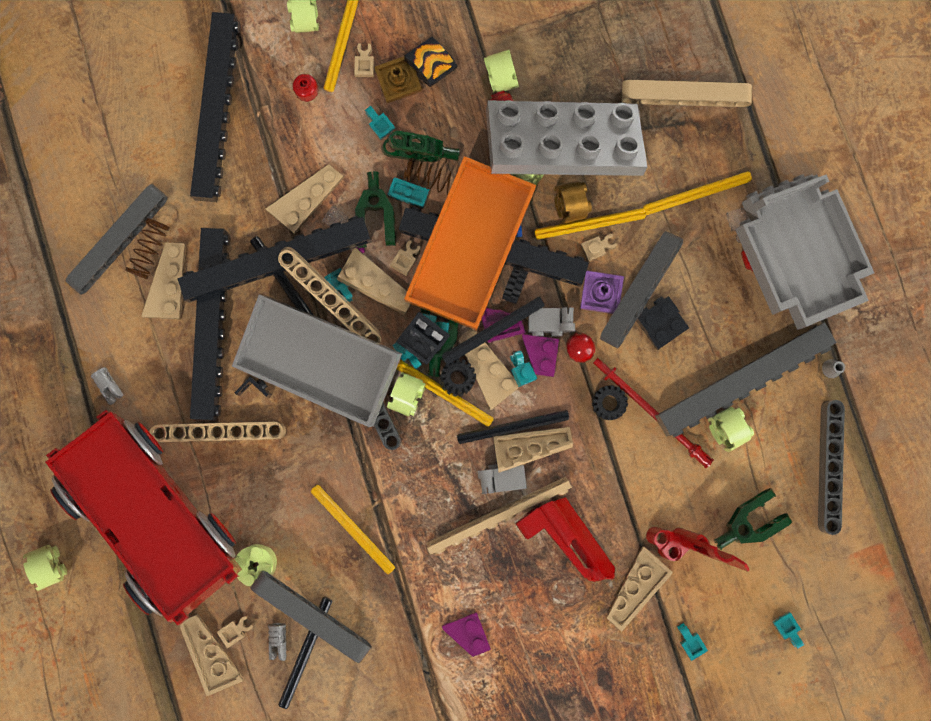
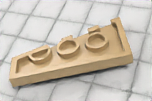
M328 164L271 204L266 210L296 234L344 177Z
M165 243L141 317L181 319L183 295L177 278L183 277L182 274L185 271L186 244Z
M354 248L339 273L337 280L405 315L410 306V303L404 300L407 291L357 248Z
M469 329L458 338L459 343L461 344L476 335V330ZM486 343L465 354L468 362L471 364V368L474 367L475 369L474 374L476 373L477 382L490 410L519 388L515 378Z
M570 427L495 436L494 445L498 473L572 448L573 441Z
M644 546L641 547L606 616L621 632L673 573Z
M199 614L188 618L180 625L206 696L245 680Z

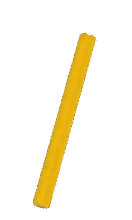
M347 0L324 84V90L327 92H334L359 0Z
M747 171L645 204L643 208L646 215H650L748 183L752 180V176Z
M644 208L538 228L535 229V237L539 240L645 219L646 212Z
M399 361L396 368L398 371L423 380V383L426 384L425 388L484 425H491L494 420L493 417L458 395L455 397L453 393L447 394L448 390L444 391L442 385L404 361Z
M319 485L311 489V493L384 572L390 574L395 569L390 560Z

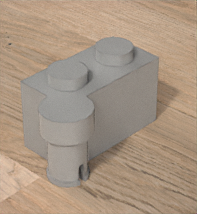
M567 307L561 309L541 308L528 316V333H532V336H544V333H552V336L560 337L563 336V333L575 332V323H573L574 308L569 307L568 314Z
M497 464L488 465L489 469L477 471L478 479L481 480L482 494H487V490L490 494L527 489L524 465L498 473Z

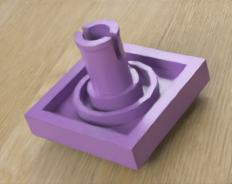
M586 271L580 309L613 314L621 301L624 276Z

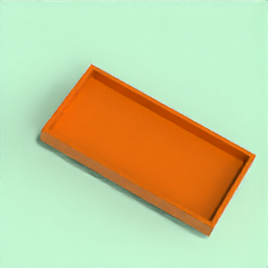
M464 156L405 295V302L477 331L535 192L536 185L510 174H491L490 166Z

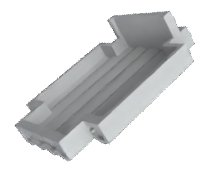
M802 174L793 178L792 182L785 180L777 184L778 187L776 188L773 185L763 189L760 194L757 191L746 196L747 199L742 204L749 219L740 222V227L735 229L772 315L789 309L797 330L869 301L859 279L874 274V271L838 190L829 192L827 189L820 192L819 187L830 182L827 174L818 177V175L813 176V174L805 177Z

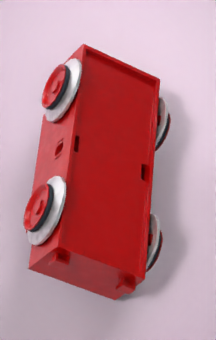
M105 410L96 417L99 420L68 445L61 450L55 448L46 455L48 460L45 463L54 473L51 477L54 487L50 489V492L60 507L71 518L77 520L81 517L86 521H91L127 568L124 571L127 581L123 583V587L140 610L147 615L154 612L161 617L164 616L168 622H173L180 626L189 618L188 614L225 583L231 584L239 577L238 573L242 568L234 559L235 552L232 547L236 544V541L213 513L206 516L200 511L198 512L163 468L159 454H162L164 451L151 433L139 421L134 425L127 420L124 421L115 413Z

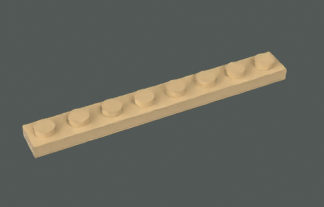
M566 477L559 479L427 542V549L430 555L433 553L440 554L446 550V547L459 545L463 542V539L469 536L473 538L486 528L492 529L503 520L509 521L515 518L517 513L528 512L538 503L545 504L555 495H564L572 487Z

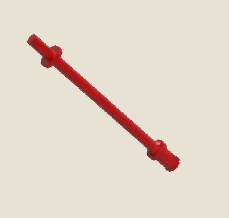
M599 358L593 362L606 375L604 377L605 381L610 378L657 421L655 415L659 414V412L614 373L617 369L616 367L611 370ZM683 434L675 437L688 449V455L691 458L694 457L705 469L712 464L714 459L701 449L702 446L700 444H693Z

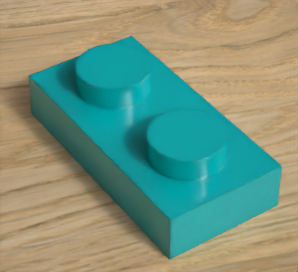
M394 177L387 195L388 197L423 209L430 190Z

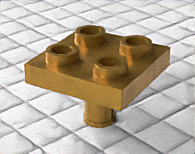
M404 57L374 67L387 104L422 92L415 69L404 61Z

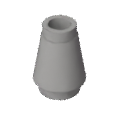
M834 359L825 361L822 366L823 374L828 378H836L845 370L844 363Z

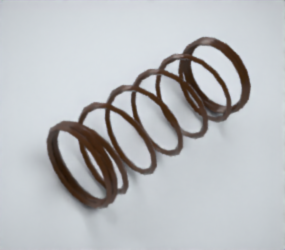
M414 158L409 159L404 172V181H408L409 183H411L418 174L417 182L418 185L421 186L428 176V189H431L437 181V192L439 193L443 190L447 183L448 195L449 183L452 173L451 171L449 172L443 187L439 191V181L442 168H440L432 186L429 188V179L432 164L430 165L424 180L421 184H419L420 171L423 162H420V165L415 176L410 181V176L414 167L415 160Z
M147 218V220L145 221L146 224L154 230L158 231L159 233L150 230H141V232L155 242L143 239H138L137 241L139 244H141L142 246H144L152 252L142 249H133V251L136 254L146 259L147 261L129 258L130 262H132L134 265L138 266L139 268L145 271L125 267V271L144 279H148L149 277L145 274L151 273L145 268L133 262L132 260L140 261L151 265H154V262L139 254L137 251H142L153 255L159 254L151 248L147 247L146 245L142 244L140 241L152 243L159 246L163 245L162 243L153 239L143 231L166 237L167 235L165 233L156 229L152 225L166 231H169L170 227H168L167 225L150 218Z

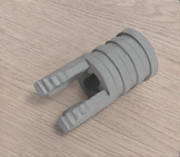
M106 367L97 370L91 375V378L100 389L108 404H114L116 398L120 399L123 396L122 391Z
M272 623L268 625L269 660H275L277 653L279 660L285 661L287 658L285 623Z

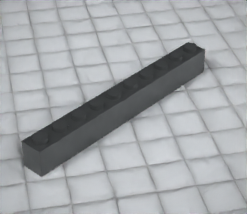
M826 323L819 324L655 415V418L666 436L672 435L674 438L684 432L682 429L689 426L692 428L700 424L699 420L706 417L708 419L716 415L717 409L722 407L724 410L732 406V401L739 398V400L750 396L749 392L755 389L758 391L766 387L767 381L772 380L774 382L782 378L783 372L788 370L790 373L798 369V364L804 361L806 364L814 360V355L820 352L822 355L832 350L831 346L837 342Z

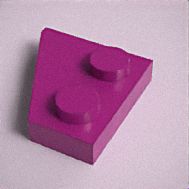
M486 308L482 317L484 329L510 313ZM522 320L488 340V343L525 334Z
M522 334V340L535 375L554 377L559 339Z
M477 612L442 625V629L472 657L491 650Z

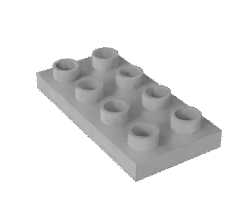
M511 100L487 102L486 117L491 174L643 176L647 169L638 104Z
M259 294L232 367L360 424L372 427L376 422L402 353L269 296Z

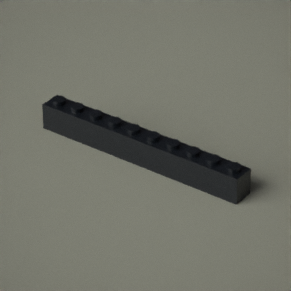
M212 12L190 192V197L195 201L217 203L218 197L221 196V186L219 184L224 173L222 167V160H225L226 156L224 142H227L228 139L226 125L230 121L228 108L232 104L230 90L234 86V76H232L233 69L236 68V58L234 56L235 51L238 50L237 33H240L241 28L240 21H238L235 14Z
M416 207L405 208L399 227L400 233L429 241L439 215L433 212H429V214L422 213V210ZM514 240L505 265L517 267L578 287L582 286L589 262L585 261V258L580 256L572 258L563 251L556 250V252H552L543 245L536 247L530 245V242L526 240Z
M355 216L348 219L349 222L343 224L341 222L333 223L328 229H315L311 232L312 234L306 236L304 234L297 235L291 241H279L273 247H261L255 253H243L238 255L237 259H225L220 261L219 265L213 267L212 265L202 267L201 271L195 273L194 271L185 272L182 274L183 277L177 278L183 298L191 303L286 271L278 261L279 253L284 247L293 248L308 263L371 243L363 217ZM290 253L282 255V258L287 262L293 260V256Z
M201 228L198 271H201V268L204 266L212 265L213 267L219 265V262L222 260L230 259L229 253H227V246H230L231 239L230 234L225 229ZM227 291L197 300L190 419L218 420V416L221 415L219 397L222 396L220 378L223 377L221 359L224 358L222 340L225 339L223 321L226 320L224 302H227Z

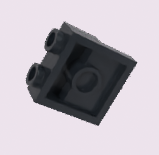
M661 296L653 302L655 306L651 309L645 307L636 320L657 350L689 329V326L678 313L680 311L669 296L665 299Z

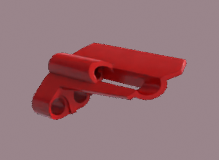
M566 497L550 501L541 507L533 508L515 523L527 540L545 529L583 578H587L588 581L596 582L604 579H614V565ZM570 544L573 546V548L575 549V551L577 552V554L580 556V558L582 559V561L584 562V564L587 566V568H585V567L583 566V564L580 562V560L578 559V557L576 556V554H575V553L573 552V550L571 549Z
M651 527L647 531V541L656 545L659 555L667 560L678 561L690 549L747 572L750 570L748 565L741 559L710 545L709 540L704 535L684 528H676L670 531L659 527Z

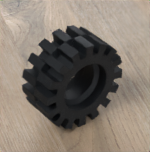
M513 267L502 296L503 300L514 304L517 303L528 274L527 271Z
M459 359L449 365L445 364L440 375V385H443L442 389L444 391L448 390L447 394L453 393L455 397L457 394L463 396L464 393L467 394L472 389L476 373L474 374V367L470 368V363L465 364V360L459 362ZM453 372H461L465 377V381L462 384H455L451 380V374Z
M612 385L600 388L592 398L593 411L603 420L620 418L626 412V407H628V398L625 396V392L621 391L619 387ZM608 395L613 396L617 400L616 408L611 411L606 410L602 404L603 399Z

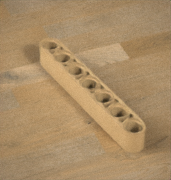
M625 80L622 82V102L626 104L747 107L752 104V85L749 83Z
M291 247L281 249L278 257L280 265L351 332L365 338L370 334H375L377 339L374 342L381 343L379 330L298 252ZM290 253L293 256V260L287 262L282 258V255ZM305 267L308 272L305 275H300L297 273V268ZM315 280L320 281L322 284L318 289L311 286V283ZM333 294L336 297L335 301L328 302L325 299L326 295ZM345 307L350 312L347 315H342L339 310ZM356 321H361L364 324L361 328L353 326Z
M280 422L154 425L150 429V433L157 442L268 440L284 437L286 427ZM275 425L280 428V433L277 436L272 434V428ZM237 426L242 431L238 437L234 435V429ZM255 426H259L261 429V433L258 436L253 434ZM199 427L203 430V434L200 438H198L195 433L196 429ZM217 427L222 429L220 437H217L214 433ZM179 428L183 430L181 438H178L176 434ZM159 429L164 431V436L161 439L157 435Z

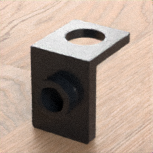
M251 376L234 392L236 395L241 396L253 384L266 397L270 398L272 396L266 389L268 386L261 379L257 381Z

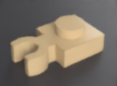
M359 43L357 49L360 56H355L354 75L355 77H374V56H370L372 53L371 44H368V49L363 51Z
M613 234L607 235L603 241L598 236L581 244L588 262L606 255L605 249L612 250L617 246V243L613 245L608 244V239H611Z
M411 240L406 244V251L400 249L390 264V267L407 276L416 262V258L413 256L419 253L421 247L418 245L415 250H412L410 248Z
M248 615L242 617L239 624L233 620L217 632L227 649L245 637L242 631H249L255 626L254 623L250 626L244 624V621L249 617Z

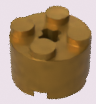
M575 181L554 187V192H557V197H554V204L558 217H563L564 219L561 221L563 224L587 218L588 212L592 211L590 201H587L585 182Z

